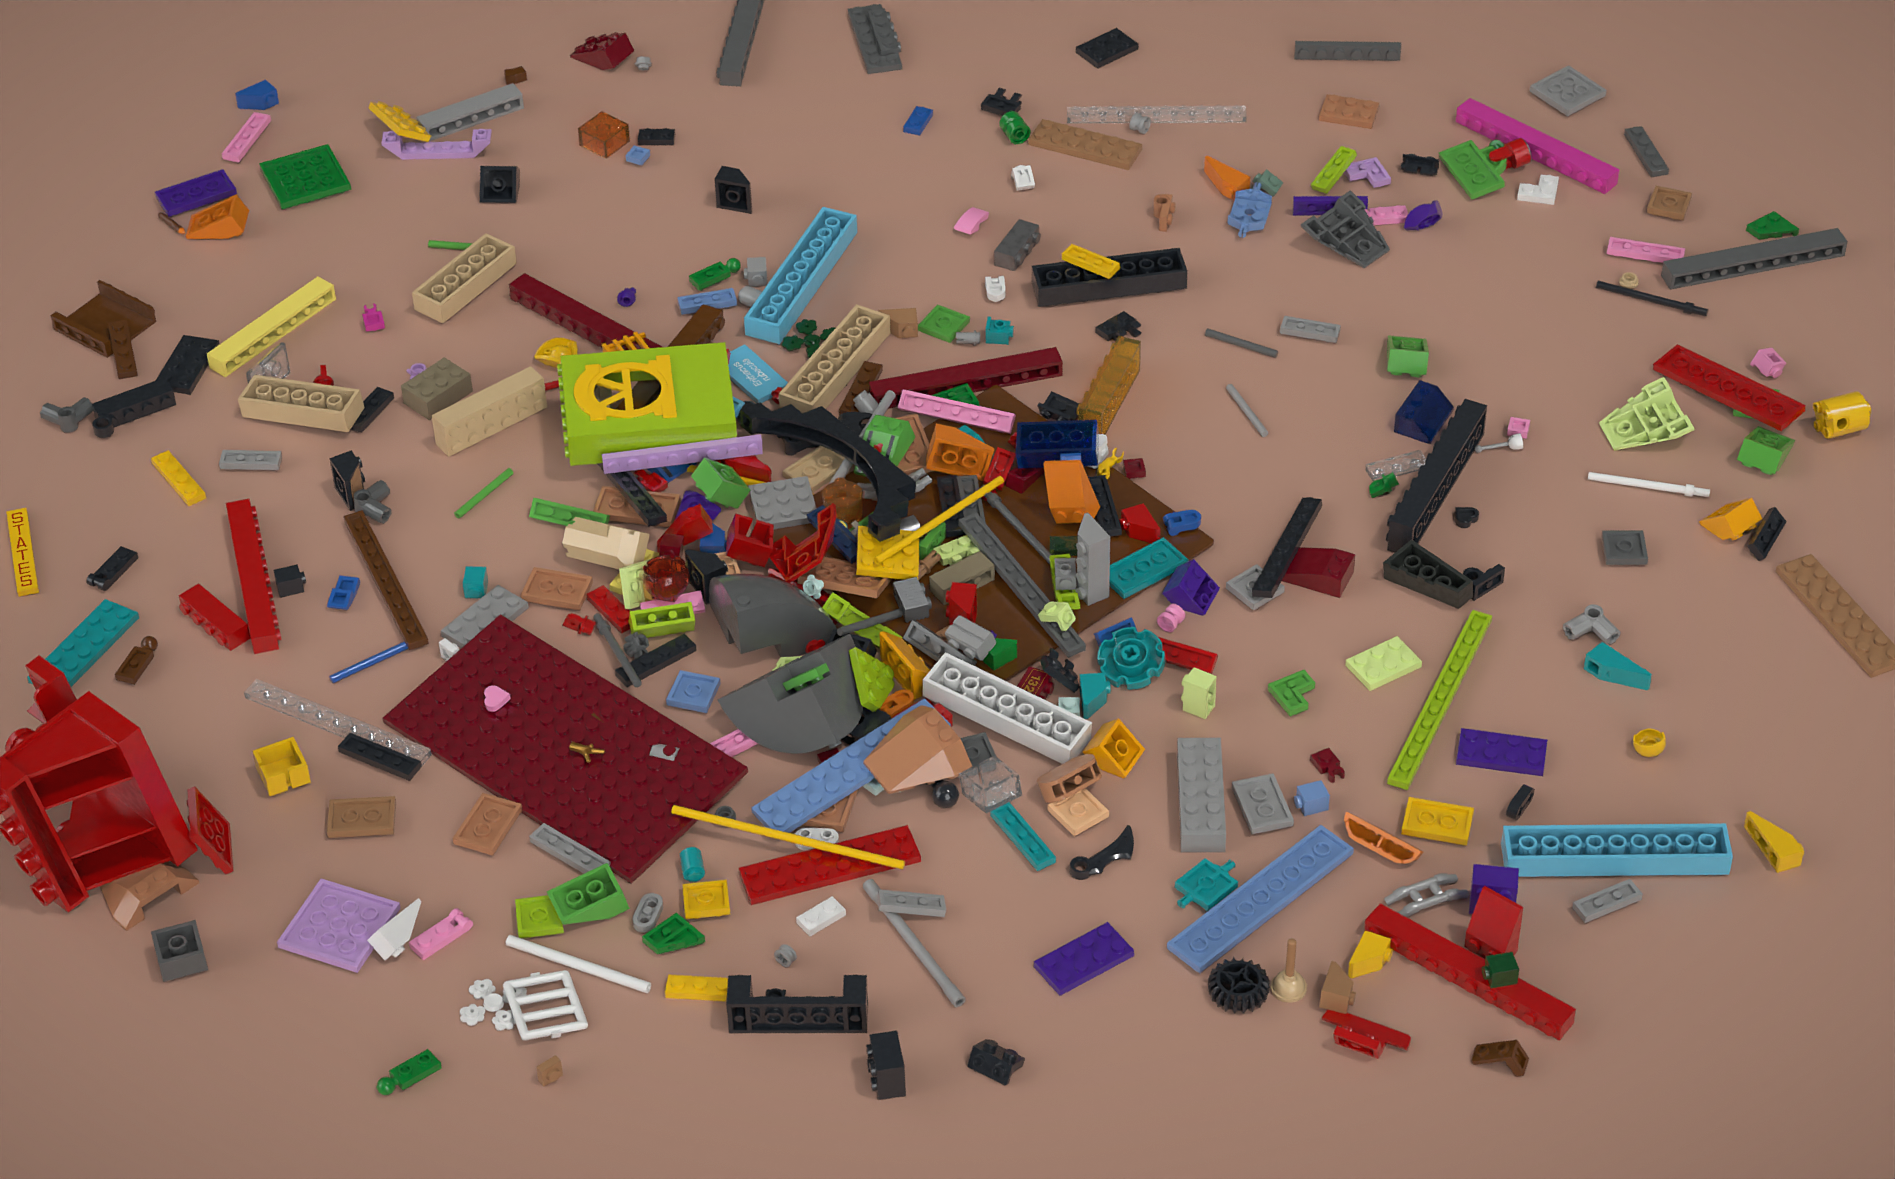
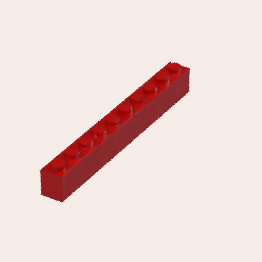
M250 498L226 503L254 654L278 650V641L282 639L280 629H275V627L279 626L277 614L272 615V613L276 612L274 600H269L273 598L271 586L267 587V585H271L269 573H264L268 571L266 559L262 560V558H265L264 548L259 546L263 544L261 532L256 533V531H260L258 519H254L257 518L256 507L251 506Z
M1380 903L1365 919L1364 931L1390 938V948L1393 951L1425 967L1428 971L1440 975L1447 981L1462 987L1467 992L1484 999L1487 1003L1495 1005L1507 1014L1513 1015L1526 1024L1541 1030L1546 1035L1560 1041L1574 1024L1576 1008L1518 978L1517 984L1490 988L1488 980H1484L1482 975V966H1485V959Z

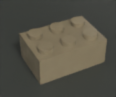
M445 357L401 385L403 403L428 420L432 419L431 415L455 404L473 392L470 373Z

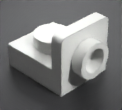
M1019 165L1012 169L1011 179H1014L1017 191L1035 188L1030 165Z

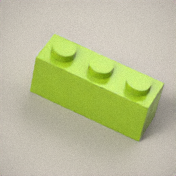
M686 602L630 611L629 625L631 634L638 632V634H643L646 638L694 631L695 617L692 603Z

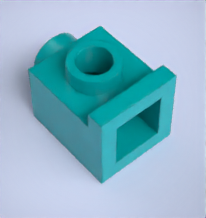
M988 316L986 343L1009 345V339L1014 335V326H1011V321L992 320Z

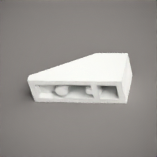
M419 898L378 929L367 940L384 960H387L392 955L396 958L405 950L403 945L410 939L420 908L421 900Z

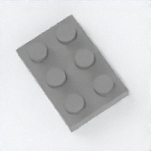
M1274 773L1232 782V790L1251 835L1294 826V819Z

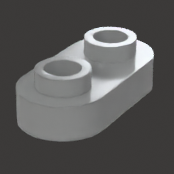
M649 893L641 898L633 915V926L637 931L649 932L656 926L663 910V900L660 895Z

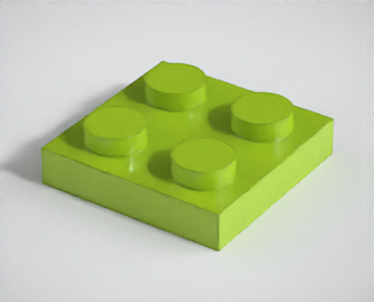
M548 895L515 899L519 938L564 933L563 924Z

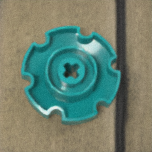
M1136 627L1119 629L1112 633L1113 638L1111 640L1105 639L1099 647L1097 659L1099 666H1101V673L1105 672L1106 681H1110V684L1115 687H1119L1122 684L1126 685L1129 690L1145 687L1151 684V677H1159L1165 666L1166 658L1165 652L1162 651V642L1153 632L1144 629L1142 632H1137Z

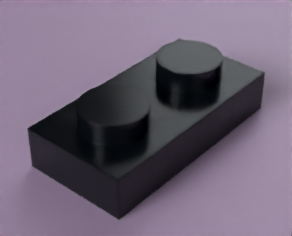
M639 129L638 146L674 145L675 129Z

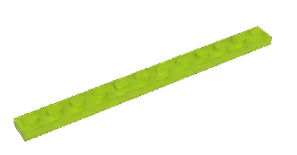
M1472 610L1388 777L1387 784L1405 790L1409 789L1492 622V615Z

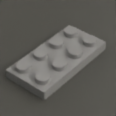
M497 585L441 630V636L462 648L500 614L511 621L515 620L529 608L528 602Z

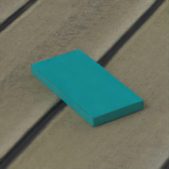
M1163 537L1111 564L1109 586L1125 599L1173 574L1178 566L1189 562V559Z

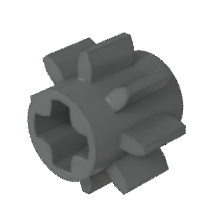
M635 632L624 638L626 643L623 647L628 656L637 659L648 653L646 648L649 646V641L643 634Z

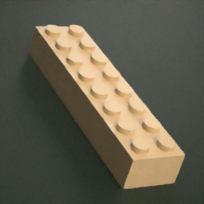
M856 304L779 393L780 408L792 404L802 413L820 406L826 409L860 370L863 362L867 361L889 336L890 316Z

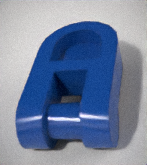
M1196 510L1179 511L1166 514L1163 517V521L1167 526L1169 535L1175 536L1181 531L1198 528L1201 525V514Z

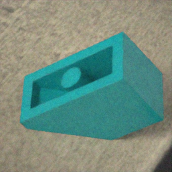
M1105 672L1080 674L1079 690L1084 719L1090 718L1107 703V694H1111L1110 681H1106Z

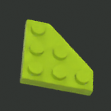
M854 647L849 650L860 702L862 706L874 712L882 706L895 685L893 679L894 672L889 665Z

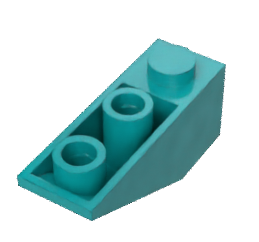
M1601 642L1586 654L1584 670L1596 678L1647 691L1650 689L1652 674L1607 644Z

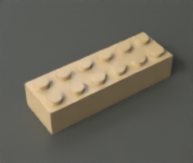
M487 233L484 234L412 292L414 310L441 323L446 322L517 264L515 246Z
M530 366L431 415L436 445L450 457L547 408L544 378Z
M260 375L252 377L238 398L242 417L341 432H349L364 409L359 389Z

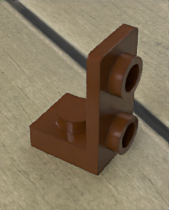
M1518 1040L1478 1044L1471 1059L1473 1065L1505 1061L1515 1077L1524 1076L1529 1061L1528 1055Z

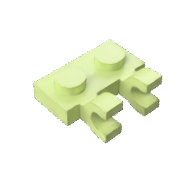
M967 535L933 548V550L937 551L934 556L938 553L940 554V563L943 566L947 564L951 566L961 561L962 558L980 551Z

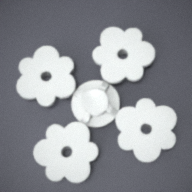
M490 979L476 980L474 985L469 987V993L474 995L475 999H484V1007H477L475 1004H471L469 1007L461 1008L460 1020L462 1022H467L470 1026L476 1025L478 1021L484 1020L486 1009L490 1012L497 1011L496 1017L492 1018V1023L495 1024L497 1030H511L516 1024L511 1010H500L504 1006V1002L509 1003L504 990L502 997L497 993H493L496 989ZM525 987L514 989L516 997L527 995Z

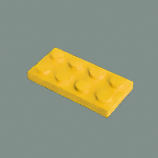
M378 101V103L370 102L368 108L397 135L429 142L431 135L425 131L426 128L420 126L418 121L412 119L410 114L403 111L402 107L397 105L391 107L381 101Z

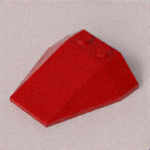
M834 503L817 514L818 531L796 546L786 535L773 543L770 559L787 583L790 584L820 564L825 557L834 537L836 523V505Z

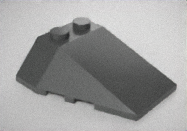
M1351 190L1338 198L1335 206L1322 216L1316 218L1313 215L1301 224V227L1313 239L1364 269L1390 250L1380 231H1377L1373 225L1374 220L1365 211L1366 206Z

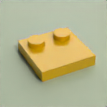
M727 879L682 884L685 919L730 915Z

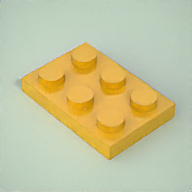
M1409 797L1401 835L1467 846L1474 808Z

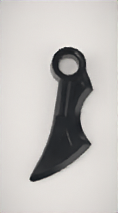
M1127 825L1113 843L1090 858L1083 856L1073 858L1070 862V875L1075 879L1085 880L1091 875L1103 873L1104 868L1112 861L1119 859L1131 860L1134 848L1131 826ZM1081 865L1087 869L1079 871L1075 867Z

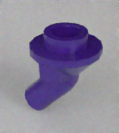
M631 287L621 291L617 296L618 303L623 307L634 304L636 289Z

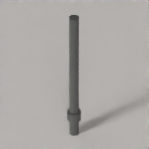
M991 491L985 494L987 502L993 508H996L1050 564V552L1001 502V498Z
M596 613L593 619L597 624L599 633L604 635L634 687H640L642 682L613 636L609 623L603 619L600 613Z

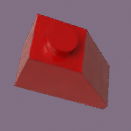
M1144 503L1121 510L1119 522L1122 530H1125L1130 538L1148 543H1153L1160 539V527Z

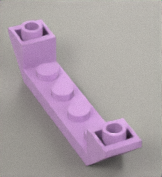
M491 129L473 130L472 141L403 143L402 136L397 135L394 131L383 132L382 146L402 160L475 158L490 144L492 131Z

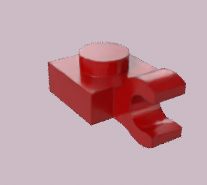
M644 469L634 472L638 476V481L647 491L662 492L668 488V481L655 472L650 475Z

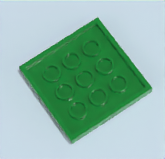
M329 144L259 163L260 170L281 209L291 208L292 206L351 190V184Z

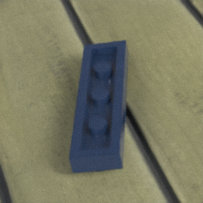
M824 505L807 514L808 521L817 530V514L826 508ZM836 518L832 545L853 564L856 562L857 538Z

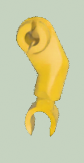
M1114 448L1112 456L1107 457L1098 465L1097 476L1106 475L1108 480L1110 468L1115 463L1123 461L1124 451L1121 457H1116L1117 448Z

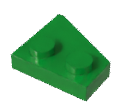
M1775 211L1747 224L1746 231L1759 240L1781 238L1784 233H1792L1793 236L1799 234L1798 227Z

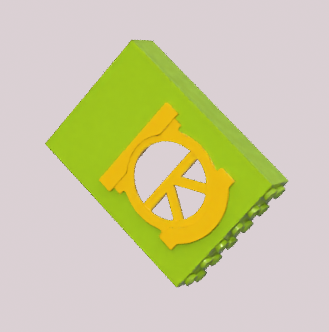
M725 342L560 356L561 364H557L558 376H562L558 377L559 390H563L560 391L562 417H566L562 418L563 431L567 430V432H563L564 444H568V446H565V458H570V466L603 463L602 454L737 437L736 417ZM658 380L661 384V393L658 398L651 404L634 410L631 382ZM598 385L618 391L619 393L599 402L594 395V388ZM622 398L625 400L626 410L606 407Z

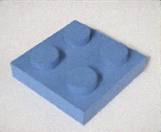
M680 670L666 699L667 705L707 713L721 684L720 678Z

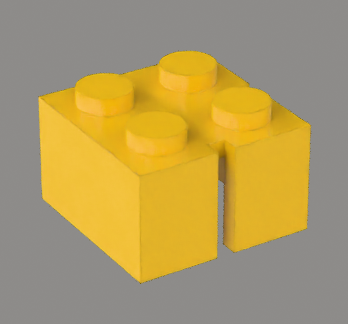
M294 737L252 751L256 769L269 796L287 791L289 786L293 789L311 782L307 763Z

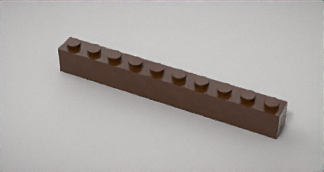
M702 304L667 347L709 344L725 325L723 310ZM658 380L638 381L633 387L634 410L643 408L658 398L661 393V384ZM624 399L616 410H626Z

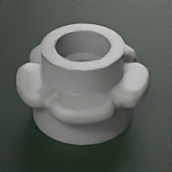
M637 57L635 66L639 70H648L652 65L650 63L651 59L649 57Z

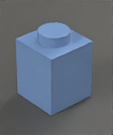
M1322 780L1297 786L1294 802L1297 809L1300 808L1303 815L1308 816L1329 810L1330 795Z

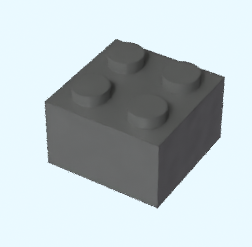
M196 920L151 931L163 982L208 970Z

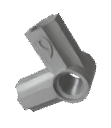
M1596 604L1588 605L1584 613L1563 624L1565 635L1570 640H1575L1590 631L1594 632L1605 644L1611 645L1620 637L1621 632L1603 615L1602 607Z

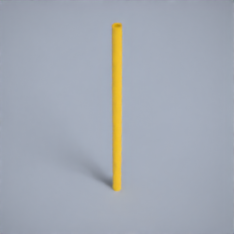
M998 476L873 558L874 562L877 565L989 493L1004 483L1003 477Z

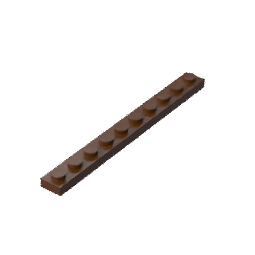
M363 510L343 516L344 522L408 649L412 650L429 644L428 637Z

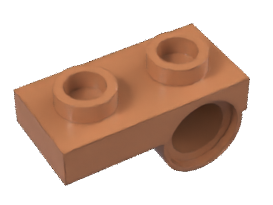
M1159 194L1154 197L1153 214L1156 218H1159V231L1167 232L1168 224H1172L1173 214L1171 213H1175L1176 203L1173 202L1172 194Z

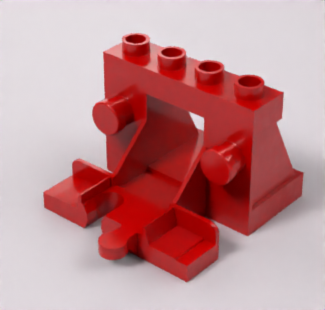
M40 655L26 664L25 667L36 689L33 696L35 703L27 712L42 722V724L35 731L29 728H20L14 731L6 742V753L0 757V814L5 819L0 823V832L12 846L18 845L21 851L14 855V859L28 876H35L36 881L30 885V889L35 897L44 906H48L54 901L69 913L89 897L88 890L168 861L179 866L197 852V846L189 838L187 825L140 727L90 691L76 699L65 674ZM73 800L70 820L62 822L55 829L45 810Z

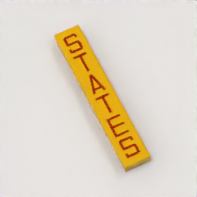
M27 508L6 511L18 596L39 593Z

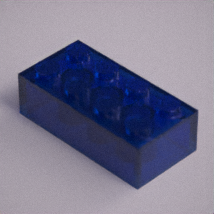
M1097 420L1017 422L1016 458L1018 469L1044 468L1045 461H1060V454L1081 453L1083 466H1098L1099 430Z

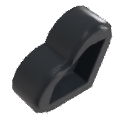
M1455 507V520L1458 527L1468 528L1471 526V523L1478 521L1479 511L1476 508Z

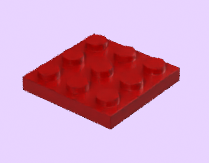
M195 786L187 789L188 799L186 803L189 809L187 819L190 824L188 835L193 844L196 843L201 848L202 853L213 861L216 868H220L226 875L233 872L230 823Z

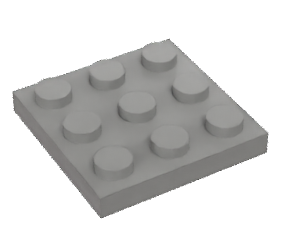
M1569 65L1530 85L1531 93L1566 116L1605 97L1607 91Z
M808 476L748 485L751 490L749 494L756 520L773 524L774 529L809 524L807 514L817 509Z

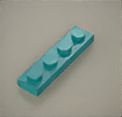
M1009 801L990 810V816L1037 871L1056 863V856Z

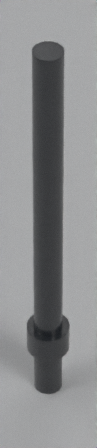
M1598 281L1596 284V288L1683 310V313L1687 314L1695 313L1707 316L1709 309L1694 306V303L1691 302L1683 303Z

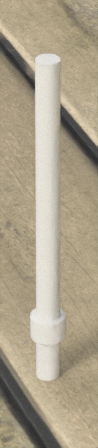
M1589 472L1588 480L1685 494L1684 496L1693 497V495L1709 497L1710 489L1697 488L1690 484L1683 486Z

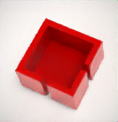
M735 513L727 531L726 556L765 568L773 550L774 525L756 520L748 537L746 534L753 518Z

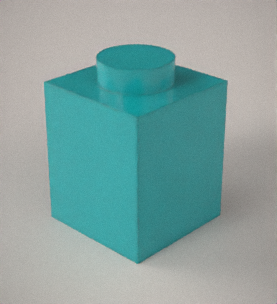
M466 566L463 579L465 598H482L486 595L488 587L487 568Z

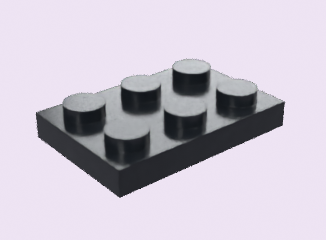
M1115 28L1076 46V53L1098 69L1138 50L1139 44L1121 30Z

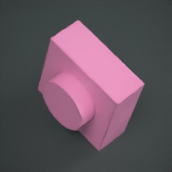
M1511 417L1507 436L1520 433L1522 438L1527 439L1530 420Z

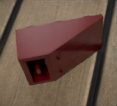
M614 32L610 35L602 34L599 37H588L584 44L574 49L575 51L570 57L595 68L606 70L615 68L635 50L626 32L619 34Z

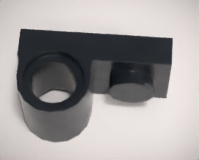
M1498 564L1493 568H1489L1485 573L1474 567L1465 569L1463 575L1473 581V598L1471 599L1475 601L1502 584L1505 567Z

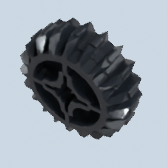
M1233 957L1231 962L1225 959L1223 964L1217 963L1216 969H1212L1208 978V992L1211 995L1212 1002H1216L1217 1007L1224 1006L1225 1012L1231 1009L1234 1014L1237 1011H1242L1244 1014L1247 1009L1253 1012L1255 1007L1260 1008L1262 1002H1266L1270 991V980L1266 970L1261 969L1260 964L1254 965L1252 960L1246 962L1244 958L1237 961Z

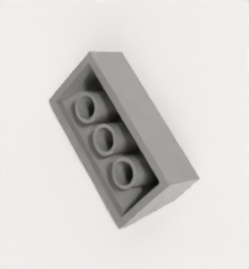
M1087 512L1083 516L1078 531V543L1076 544L1078 550L1076 559V593H1078L1079 599L1089 606L1109 597L1110 536Z

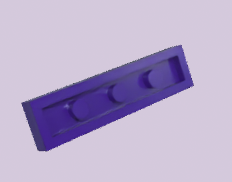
M1293 196V216L1323 215L1335 206L1338 198L1341 196ZM1357 196L1366 206L1365 209H1367L1368 196Z

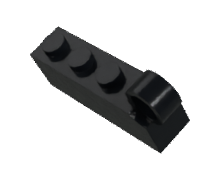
M166 378L158 379L92 403L95 416L92 425L95 435L99 438H107L114 433V428L175 406L174 391Z

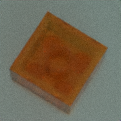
M601 111L578 128L579 145L607 159L630 142L629 124Z

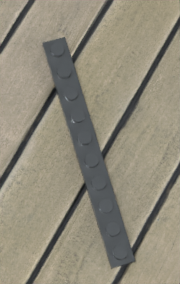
M974 513L959 519L960 528L980 552L994 564V569L1064 654L1069 658L1085 651L1086 644L1071 626L1066 631H1061L1057 622H1041L1038 614L1050 600L980 516Z

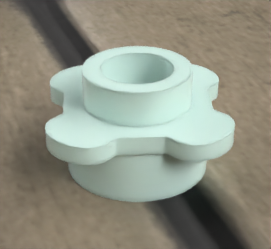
M809 575L803 584L804 592L815 599L821 597L820 592L824 587L823 581L816 579L814 575Z

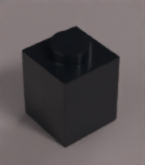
M298 564L273 570L280 598L304 592L303 584L306 583L304 571H299Z

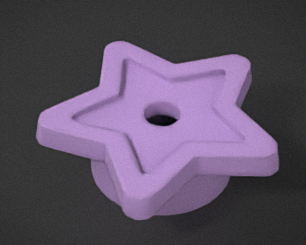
M416 363L406 371L411 375L410 379H412L427 368L422 363Z

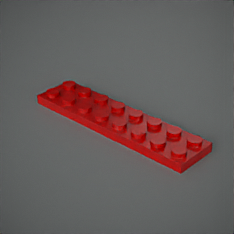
M1678 344L1653 364L1654 371L1781 432L1805 412L1806 405Z
M908 825L834 843L905 861V866L921 862L920 852ZM814 848L739 867V875L750 904L755 905L896 868Z

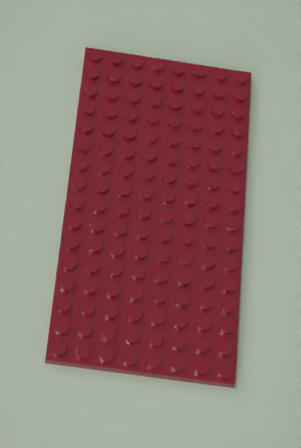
M501 614L382 718L384 724L496 797L522 804L521 813L539 825L545 823L610 861L612 872L630 884L698 821L697 819L672 814L673 805L706 813L748 773V767ZM489 686H497L509 693L511 697L505 705L494 712L488 711L484 702V691ZM595 713L602 721L595 718L591 714ZM571 742L585 746L593 744V748L604 749L605 753L589 754L591 761L587 763L581 753L572 751L569 747ZM657 744L667 745L663 748V753L666 756L674 754L676 751L675 747L680 749L674 761L650 756L652 746Z

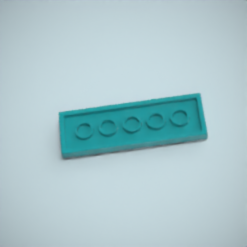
M104 599L45 660L65 674L70 687H72L139 619L138 612ZM28 675V676H27L28 682H29L30 684H33L32 681H31V679H30V677H29V675Z

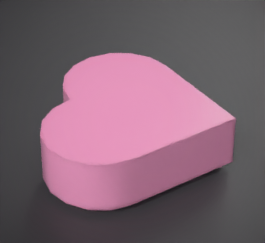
M489 686L484 691L485 706L491 712L499 710L511 699L509 693L497 686Z

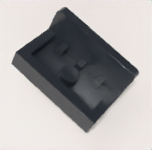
M1052 391L1044 404L1039 402L1037 405L1041 416L1048 420L1052 418L1064 427L1068 425L1072 428L1076 426L1086 409L1084 405Z
M985 1039L972 1047L967 1066L1003 1085H1007L1010 1082L1012 1072L1023 1067L1025 1058L1018 1055L1012 1049H1005L999 1046L994 1040Z

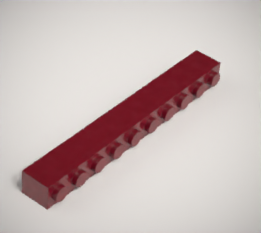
M523 273L509 284L510 297L513 301L581 336L583 339L594 343L598 347L602 348L603 343L607 345L612 344L614 339L617 341L623 340L625 335L627 337L634 336L633 330L526 273ZM646 337L642 338L649 348L663 347ZM636 341L632 342L636 349H641ZM626 345L621 346L624 351L629 350Z
M1057 347L870 381L869 393L879 404L888 390L893 391L896 397L888 408L890 409L898 407L903 389L926 395H934L968 384L973 393L985 391L994 385L1002 388L1063 376V361Z

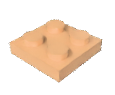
M1086 788L1062 801L1048 804V811L1073 836L1082 833L1109 817V810Z

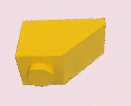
M1364 931L1349 962L1348 976L1356 978L1382 970L1385 962L1390 961L1393 949L1390 948L1391 939Z

